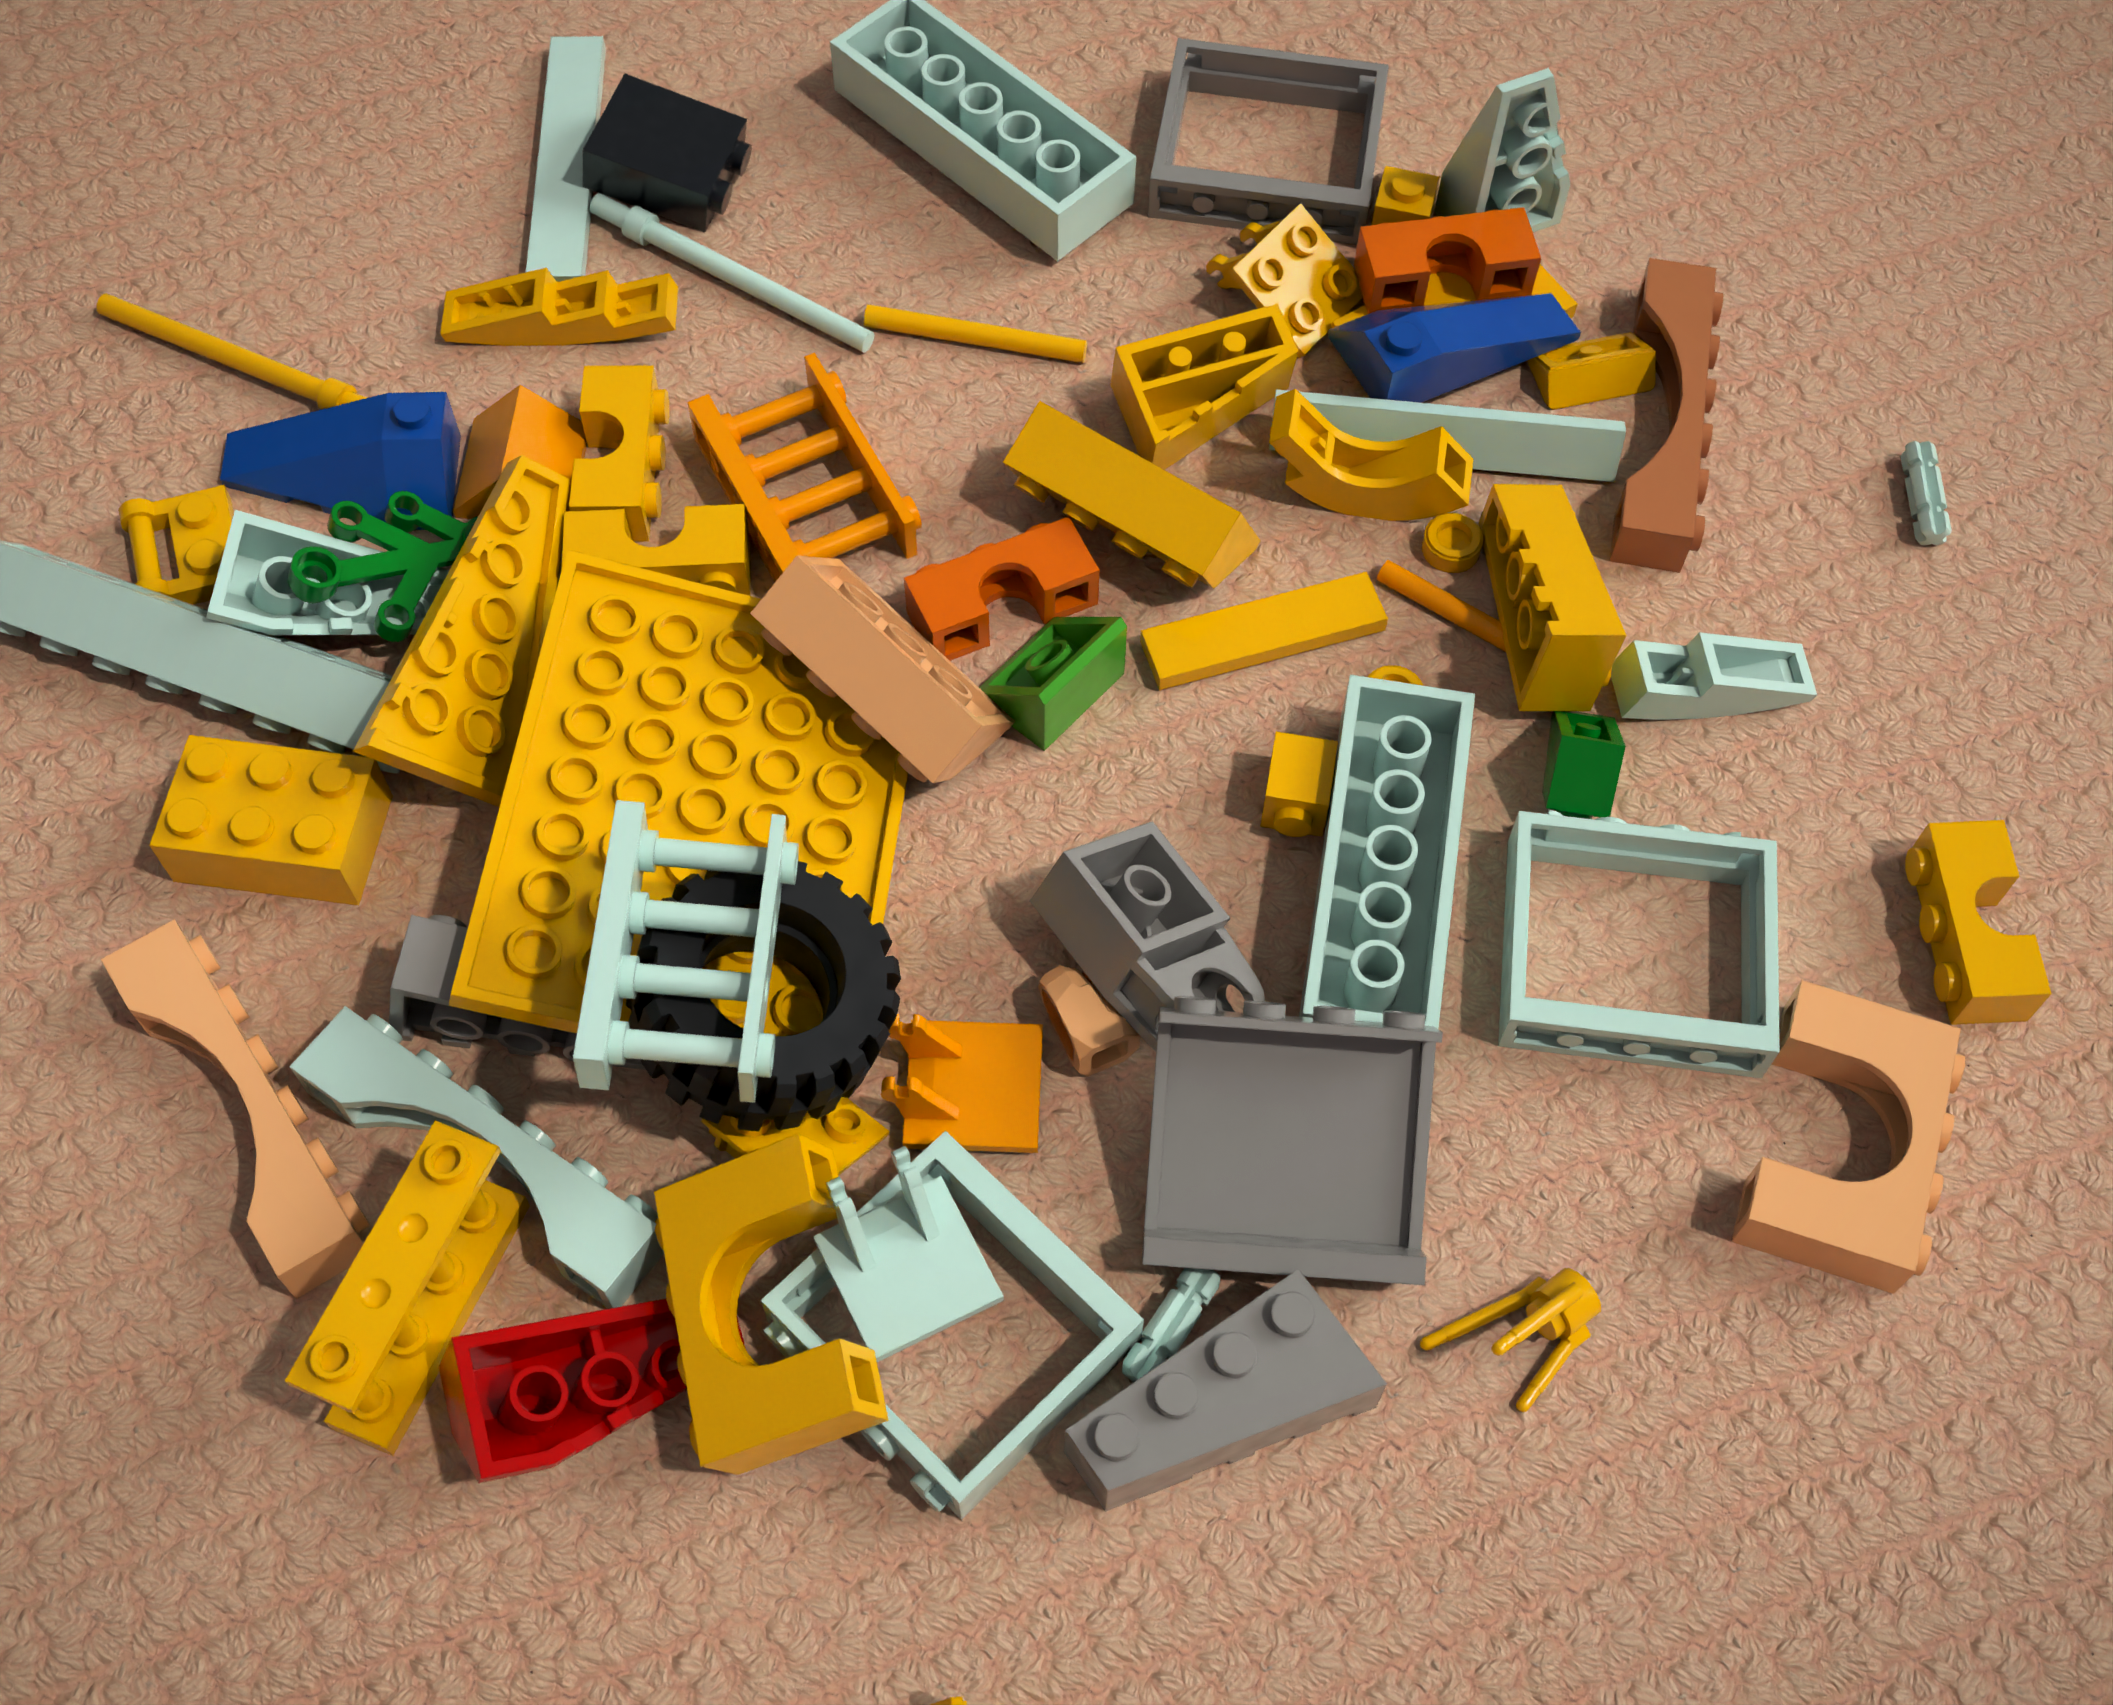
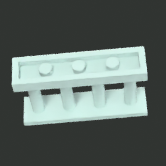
M616 800L573 1054L579 1088L609 1090L613 1065H625L626 1058L738 1068L740 1101L755 1103L758 1077L771 1078L774 1062L775 1034L764 1033L782 884L795 885L798 868L799 843L787 842L786 815L772 814L768 846L758 847L659 838L658 830H648L645 802ZM657 866L764 875L759 909L650 900L649 892H641L643 873L655 872ZM647 928L756 937L751 973L641 964L639 956L630 955L634 934L645 935ZM637 992L745 1001L747 1006L743 1036L741 1039L629 1029L628 1021H620L623 998L635 999Z

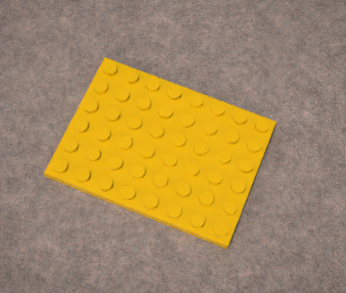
M567 549L453 982L449 1006L577 1034L616 800L645 802L648 830H658L659 838L767 847L772 814L786 815L787 842L799 843L798 861L807 863L805 872L822 878L826 871L842 880L843 884L840 890L844 894L852 898L857 893L873 908L868 917L872 925L879 922L883 924L908 772L897 761L900 752L885 738L882 737L881 740H877L861 730L851 718L854 710L838 695L835 698L829 697L817 689L806 676L809 668L794 654L791 656L782 654L763 638L761 632L765 627L750 614L761 600L760 598ZM657 866L655 872L643 873L641 892H649L650 900L661 901L662 898L672 897L676 884L690 874H699L704 880L707 870ZM634 934L630 955L636 956L642 935ZM741 951L723 955L709 962L702 969L751 973L754 951ZM773 955L764 1033L775 1034V1036H790L816 1027L822 1022L823 1011L814 987L796 967ZM623 998L620 1021H628L632 1010L626 1006V998ZM710 999L727 1019L744 1028L747 1002Z

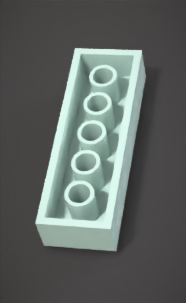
M890 0L830 41L834 90L1056 261L1062 259L1134 204L1136 156L925 0Z
M1357 675L1349 676L1340 720L1338 746L1299 1017L1313 1018L1314 1006H1336L1355 1009V1021L1382 1023L1383 1011H1406L1425 1014V1026H1434L1439 1029L1475 693Z

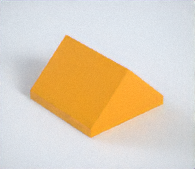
M522 385L517 386L476 416L473 420L453 512L455 518L472 519L479 516L507 462L520 455L570 479L566 512L570 511L569 501L574 458H585L587 447L582 421Z

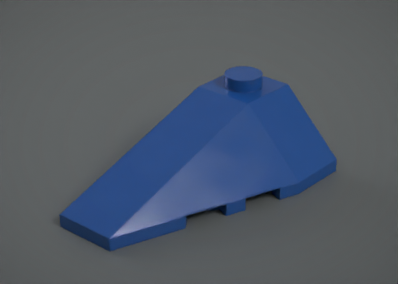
M1546 293L1377 310L1329 329L1328 338L1370 398L1421 403L1577 341L1581 332L1553 294Z
M447 392L385 393L227 433L220 481L227 488L284 503L297 499L320 505L323 513L327 514L331 513L332 507L336 503L352 501L361 505L367 514L386 522L384 513L390 496L398 491H408L419 496L424 504L452 517L461 434ZM397 508L404 515H413L407 509ZM418 527L416 530H425V529H423V528H421V527Z

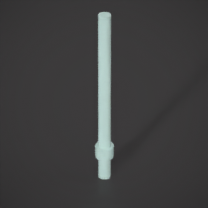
M597 193L590 203V212L622 228V234L625 237L643 246L651 243L863 353L869 350L874 341V332L660 224L657 215L639 206L629 208L601 193Z

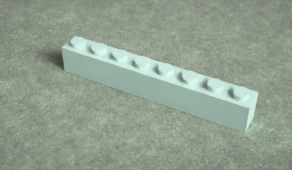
M0 540V632L25 637L26 631L41 636L39 646L45 649L71 656H77L78 650L94 655L92 665L100 669L122 675H130L131 669L147 674L145 684L161 691L183 694L184 688L197 692L201 694L198 703L213 710L236 714L237 709L241 708L255 713L252 723L268 730L289 734L293 727L310 733L307 743L317 748L335 753H344L346 747L354 749L393 677L392 675L279 635H267L207 619L208 610L27 545ZM377 761L382 771L397 774L400 772L398 768Z

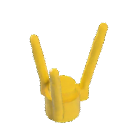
M1563 1268L1548 1281L1537 1277L1522 1290L1423 1337L1420 1340V1347L1423 1350H1431L1528 1305L1526 1307L1527 1317L1507 1331L1504 1336L1495 1341L1491 1346L1493 1354L1500 1356L1521 1343L1535 1331L1551 1341L1560 1337L1561 1341L1516 1402L1518 1411L1527 1412L1571 1353L1591 1337L1585 1324L1601 1312V1303L1594 1288L1581 1274L1571 1268Z

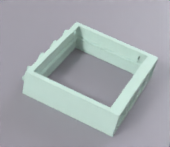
M1549 810L1548 814L1519 811L1508 839L1498 1046L1762 1078L1780 1052L1777 841L1741 837V832L1714 834L1691 831L1685 826L1676 824L1654 827L1628 824L1624 820L1615 817H1601L1594 820L1563 816L1561 813ZM1531 861L1741 885L1742 1023L1525 997Z
M944 1131L911 1162L913 1167L916 1166L918 1168L922 1183L924 1184L941 1176L951 1196L1102 1340L962 1480L887 1405L889 1421L860 1431L869 1444L884 1459L890 1461L897 1454L916 1473L910 1480V1483L924 1501L935 1511L940 1512L947 1505L962 1520L1130 1352L1134 1344L1141 1341L1144 1319L947 1131ZM896 1175L857 1211L858 1217L903 1196L899 1175ZM818 1248L761 1300L767 1321L770 1324L763 1331L771 1343L786 1358L825 1344L801 1319L836 1286Z

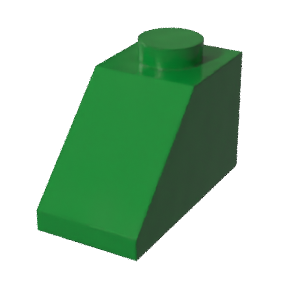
M1578 711L1552 712L1542 790L1546 808L1554 809L1563 816L1585 819H1592L1593 816L1599 818L1610 817L1626 747L1615 718Z

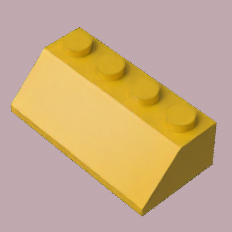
M1040 400L1003 461L1018 477L1013 485L1020 491L1041 503H1044L1048 495L1066 505L1062 513L1067 517L1069 516L1072 521L1090 531L1094 530L1097 523L1116 533L1111 540L1114 544L1139 559H1143L1147 551L1166 561L1161 569L1162 571L1191 588L1199 580L1214 589L1256 550L1261 541L1241 512Z

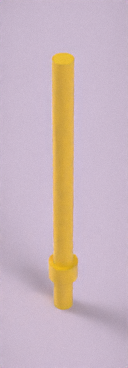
M105 293L97 301L96 309L102 316L317 402L320 410L367 398L357 394L356 388L335 378H328L324 381L113 295Z

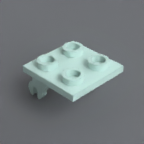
M906 1146L891 1152L903 1191L902 1197L858 1217L851 1197H847L842 1179L840 1177L826 1182V1187L833 1202L839 1224L813 1236L816 1246L865 1346L875 1351L877 1362L1004 1301V1296L943 1178L939 1176L923 1184L918 1168L916 1166L913 1167L911 1164L910 1154Z

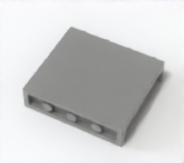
M1175 996L1174 1008L1159 1007L1142 1247L1143 1265L1290 1275L1299 1269L1304 1277L1425 1285L1427 1257L1421 1250L1435 1049L1436 1042L1442 1043L1443 1032L1434 1026H1425V1014L1406 1011H1383V1021L1381 1023L1355 1021V1009L1336 1006H1314L1313 1018L1285 1016L1286 1004L1266 1001H1244L1243 1013L1216 1011V999L1196 996Z

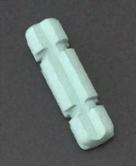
M1912 441L1906 444L1905 451L1900 457L1903 472L1908 476L1904 479L1911 516L1916 520L1913 523L1915 539L1922 546L1930 544L1935 546L1942 545L1946 542V537L1950 535L1952 529L1949 514L1943 510L1947 508L1941 472L1939 467L1936 466L1939 463L1936 447L1930 441L1921 443Z
M1184 1268L1177 1279V1290L1170 1289L1141 1333L1142 1338L1140 1340L1142 1344L1135 1343L1123 1361L1122 1373L1132 1382L1137 1381L1177 1353L1201 1316V1305L1207 1306L1219 1288L1220 1276L1215 1270Z

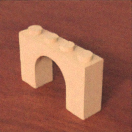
M1801 980L1783 1008L1779 1026L1780 1052L1772 1064L1840 1085L1853 1091L1868 1102L1880 1116L1888 1132L1891 1145L1890 1166L1887 1174L1876 1179L1848 1182L1832 1179L1762 1157L1744 1182L1731 1242L1892 1294L1913 1274L1920 1276L1926 1268L1932 1248V1237L1923 1234L1927 1213L1931 1214L1935 1210L1943 1188V1175L1935 1173L1938 1152L1943 1153L1945 1151L1954 1127V1115L1946 1112L1949 1093L1953 1094L1957 1090L1965 1067V1056L1956 1054L1961 1028Z

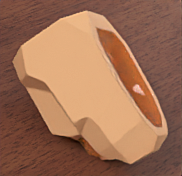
M1059 965L1043 975L1039 981V992L1043 1005L1070 1063L1080 1074L1089 1077L1120 1064L1139 1049L1140 1035L1106 1001L1086 973H1081L1073 967Z

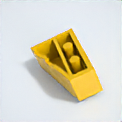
M1277 303L1118 346L1115 349L1110 386L1139 456L1165 470L1273 399L1276 389H1288L1299 350Z

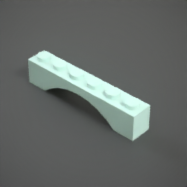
M344 1006L289 1066L309 1095L355 1128L391 1126L429 1131L436 1120L499 1146L501 1153L496 1162L523 1185L536 1203L544 1222L550 1254L561 1275L606 1308L621 1307L663 1256L664 1251L659 1245L655 1233L657 1225L655 1221L658 1213L652 1207L632 1194H629L623 1201L605 1188L608 1184L605 1176L584 1159L576 1157L570 1164L552 1151L556 1147L553 1140L531 1122L524 1120L519 1127L501 1115L504 1111L502 1105L481 1087L473 1084L466 1091L450 1080L453 1076L450 1068L431 1052L421 1049L415 1055L399 1043L403 1040L402 1036L381 1017L371 1014L365 1020Z

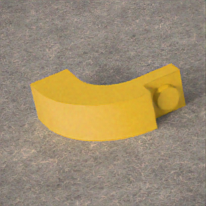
M1297 389L1276 396L1269 443L1279 455L1288 460L1285 484L1304 498L1345 515L1388 521L1429 518L1469 506L1473 458L1442 426L1403 440L1370 441L1351 436L1336 428Z

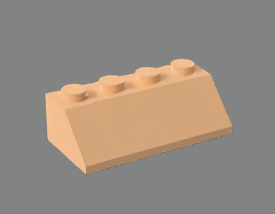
M796 556L750 613L765 627L761 634L772 647L786 656L794 654L809 668V671L806 673L809 681L827 696L835 698L838 695L854 710L851 718L855 724L874 739L881 740L882 737L885 738L900 752L897 761L902 768L921 782H926L928 779L932 783L951 780L1001 737L1015 722L1013 718L840 559Z

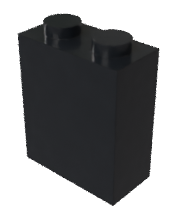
M624 73L583 149V187L706 232L714 214L723 215L727 209L733 189V184L730 182L734 174L742 176L748 166L752 145L745 142L747 119Z

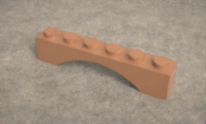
M1649 258L1637 294L1633 334L1656 351L1655 370L1661 379L1668 403L1669 434L1666 443L1648 464L1626 480L1614 514L1610 562L1680 573L1689 550L1698 551L1701 546L1705 529V516L1696 515L1697 504H1702L1706 495L1709 470L1700 468L1701 458L1707 457L1713 433V424L1704 423V414H1709L1711 411L1717 383L1716 379L1708 378V369L1713 370L1720 345V336L1711 334L1712 326L1716 327L1719 322L1724 298L1723 293L1715 292L1717 268Z

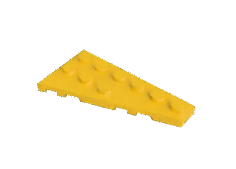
M523 455L507 462L353 752L500 807L557 589L563 541L564 512L567 509L570 485L569 478Z

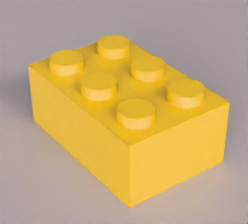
M189 735L149 846L173 882L359 906L393 795L377 761L369 757Z

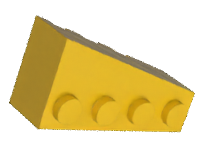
M1493 484L1478 524L1483 533V547L1499 621L1503 629V639L1519 711H1591L1601 688L1606 687L1610 681L1611 667L1627 635L1576 519L1575 512L1562 485Z

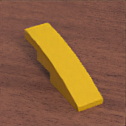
M542 268L446 291L440 335L446 342L497 346H564L618 341L675 331L678 286L669 273L617 284L608 270L557 282L547 268Z

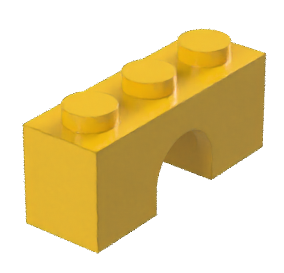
M653 365L584 366L579 413L588 448H613L616 450L600 458H574L569 509L570 511L624 509L632 541L649 542L651 518H660L662 509L660 483L654 481L655 471H664L665 441L663 435L658 434L659 424H668L669 422L667 389H658Z
M745 504L684 506V526L681 533L670 543L658 547H646L632 541L624 509L564 512L562 567L568 549L751 596V539Z
M2005 821L1928 823L1913 847L1906 854L1905 870L1909 883L1917 888L1921 904L1919 916L1920 932L1923 940L1931 944L1936 964L1934 970V989L1938 999L1946 1004L1950 1024L2028 1021L2052 994L2036 935H2007L1989 927L1981 919L1976 907L1997 906L2020 877Z

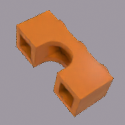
M1521 207L1361 226L1354 268L1367 313L1370 314L1377 310L1424 306L1430 275L1438 272H1449L1463 277L1471 285L1476 300L1532 295L1541 255L1525 208Z
M1068 516L1052 523L1034 525L1025 533L996 544L987 543L980 545L969 554L942 564L926 565L915 574L904 577L906 612L915 629L951 661L990 646L989 611L986 606L994 600L1004 597L1023 599L1036 609L1045 625L1053 617H1066L1098 605L1100 570Z

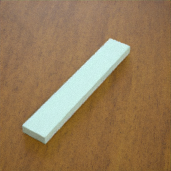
M603 36L551 37L526 272L547 268L557 282L586 275L591 220L590 203L593 198V191L583 187V149L600 119L606 56Z
M1276 389V392H1275V400H1274V408H1275L1276 396L1281 395V394H1283V393H1286V392H1288L1289 390H1278V389ZM1300 392L1332 425L1346 434L1360 439L1381 442L1398 441L1442 426L1473 458L1472 469L1615 482L1626 435L1625 421ZM1269 443V450L1276 451Z

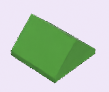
M1053 617L979 688L1015 720L1012 725L1014 729L1045 751L1124 675L1127 625L1121 617Z

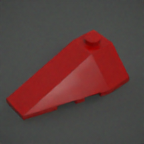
M667 1299L451 1337L439 1365V1371L452 1435L477 1482L483 1483L553 1468L686 1391L687 1386L681 1379L677 1365L680 1344L676 1320L669 1309ZM737 1317V1323H738L739 1334H740L741 1340H742V1342H743V1345H744V1347H745L744 1340H743V1336H742V1332H741L740 1325H739V1321H738V1317Z

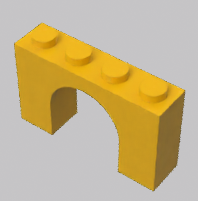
M799 1133L654 1191L658 1213L655 1221L657 1224L655 1226V1233L665 1255L669 1283L666 1287V1299L669 1309L676 1320L680 1344L677 1365L681 1379L687 1386L692 1415L689 1437L691 1445L699 1457L700 1467L740 1475L889 1421L875 1351L873 1349L839 1338L783 1360L759 1366L748 1354L739 1334L737 1323L738 1298L745 1277L755 1261L777 1242L837 1219L833 1202L826 1187V1182L839 1177L833 1149Z

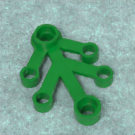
M398 491L390 496L384 513L386 522L367 514L366 510L358 503L352 501L338 502L332 507L327 523L328 531L334 538L351 543L363 538L388 551L339 560L336 555L321 547L311 546L302 548L292 558L287 575L288 585L297 598L304 602L315 604L330 599L336 593L338 587L404 575L391 600L384 601L379 606L374 620L375 631L380 637L391 642L403 641L411 633L415 622L414 610L437 568L453 565L478 516L472 518L469 522L463 523L424 504L419 496L408 491ZM397 508L407 509L413 515H404ZM339 519H350L354 521L356 525L344 524ZM421 527L446 541L428 543L407 532H412ZM306 578L316 579V580H318L320 583L310 581V580H308V579H306ZM386 617H397L404 624H392L386 619Z

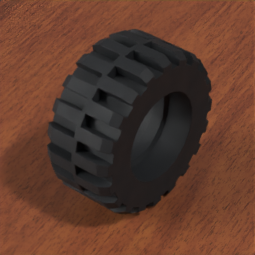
M798 861L795 885L782 884L774 956L792 964L810 981L819 997L823 1019L819 1025L803 1033L790 1036H775L771 1078L758 1077L755 1103L740 1101L738 1068L640 1060L651 1078H658L663 1074L667 1077L669 1083L665 1093L680 1106L684 1105L688 1099L693 1100L703 1106L699 1117L715 1124H719L722 1115L738 1118V1130L759 1132L764 1120L774 1119L775 1128L780 1131L799 1127L807 1111L810 1117L819 1119L835 1110L841 1097L849 1098L861 1085L889 1037V1029L897 1017L900 997L895 989L901 980L898 960L894 956H886L893 942L885 926L880 922L874 925L870 923L868 917L873 908L857 893L852 898L844 894L840 890L843 884L842 880L826 871L822 878L805 872L807 863ZM707 870L703 880L699 874H690L676 884L672 897L662 898L661 901L759 909L764 875ZM647 928L645 935H642L636 956H639L641 964L702 969L709 962L723 955L741 951H754L756 937ZM637 992L635 999H626V1006L632 1010L628 1020L629 1029L741 1039L743 1036L744 1028L727 1019L715 1007L710 998Z

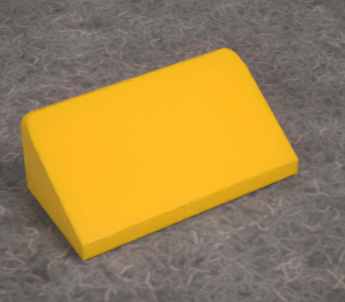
M1632 332L1570 343L1527 360L1544 402L1550 409L1554 410L1647 392L1654 389L1656 351Z

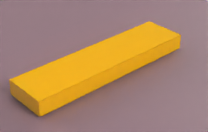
M1366 571L1141 630L1140 643L1158 689L1163 690L1385 631L1388 617Z

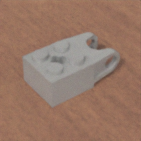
M1153 821L1064 851L1030 900L1106 1001L1126 1019L1133 1029L1155 1051L1157 1046L1159 1007L1174 1008L1175 996L1216 999V1011L1235 1012L1226 999V989L1230 984L1241 992L1245 1001H1265L1264 990L1259 979L1224 927L1231 918Z

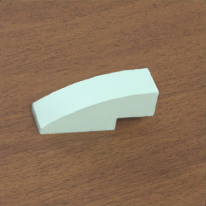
M1699 632L1686 646L1633 640L1615 659L1611 667V678L1622 718L1678 720L1734 716L1806 703L1817 696L1803 646L1798 643Z

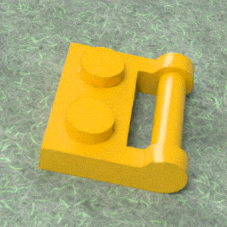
M225 485L154 502L136 498L121 504L119 507L122 528L129 533L137 577V583L135 584L192 605L211 600L234 515L231 498ZM170 528L179 578L166 581L161 576L154 532Z

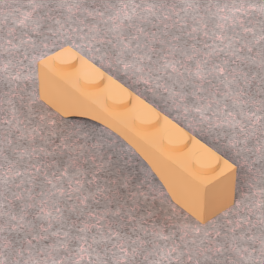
M174 919L102 958L101 961L127 1008L150 1037L180 1045L207 1059L237 1084L251 1118L256 1147L255 1186L247 1223L280 1281L298 1299L348 1269L364 1244V1240L359 1232L371 1225L350 1191L345 1192L339 1197L336 1194L328 1178L339 1172L337 1166L319 1137L309 1143L306 1142L298 1128V1125L309 1120L304 1109L288 1085L278 1091L273 1085L268 1074L279 1067L259 1034L247 1040L239 1023L250 1017L230 984L220 989L217 988L210 974L221 969L203 937L199 935L189 941Z

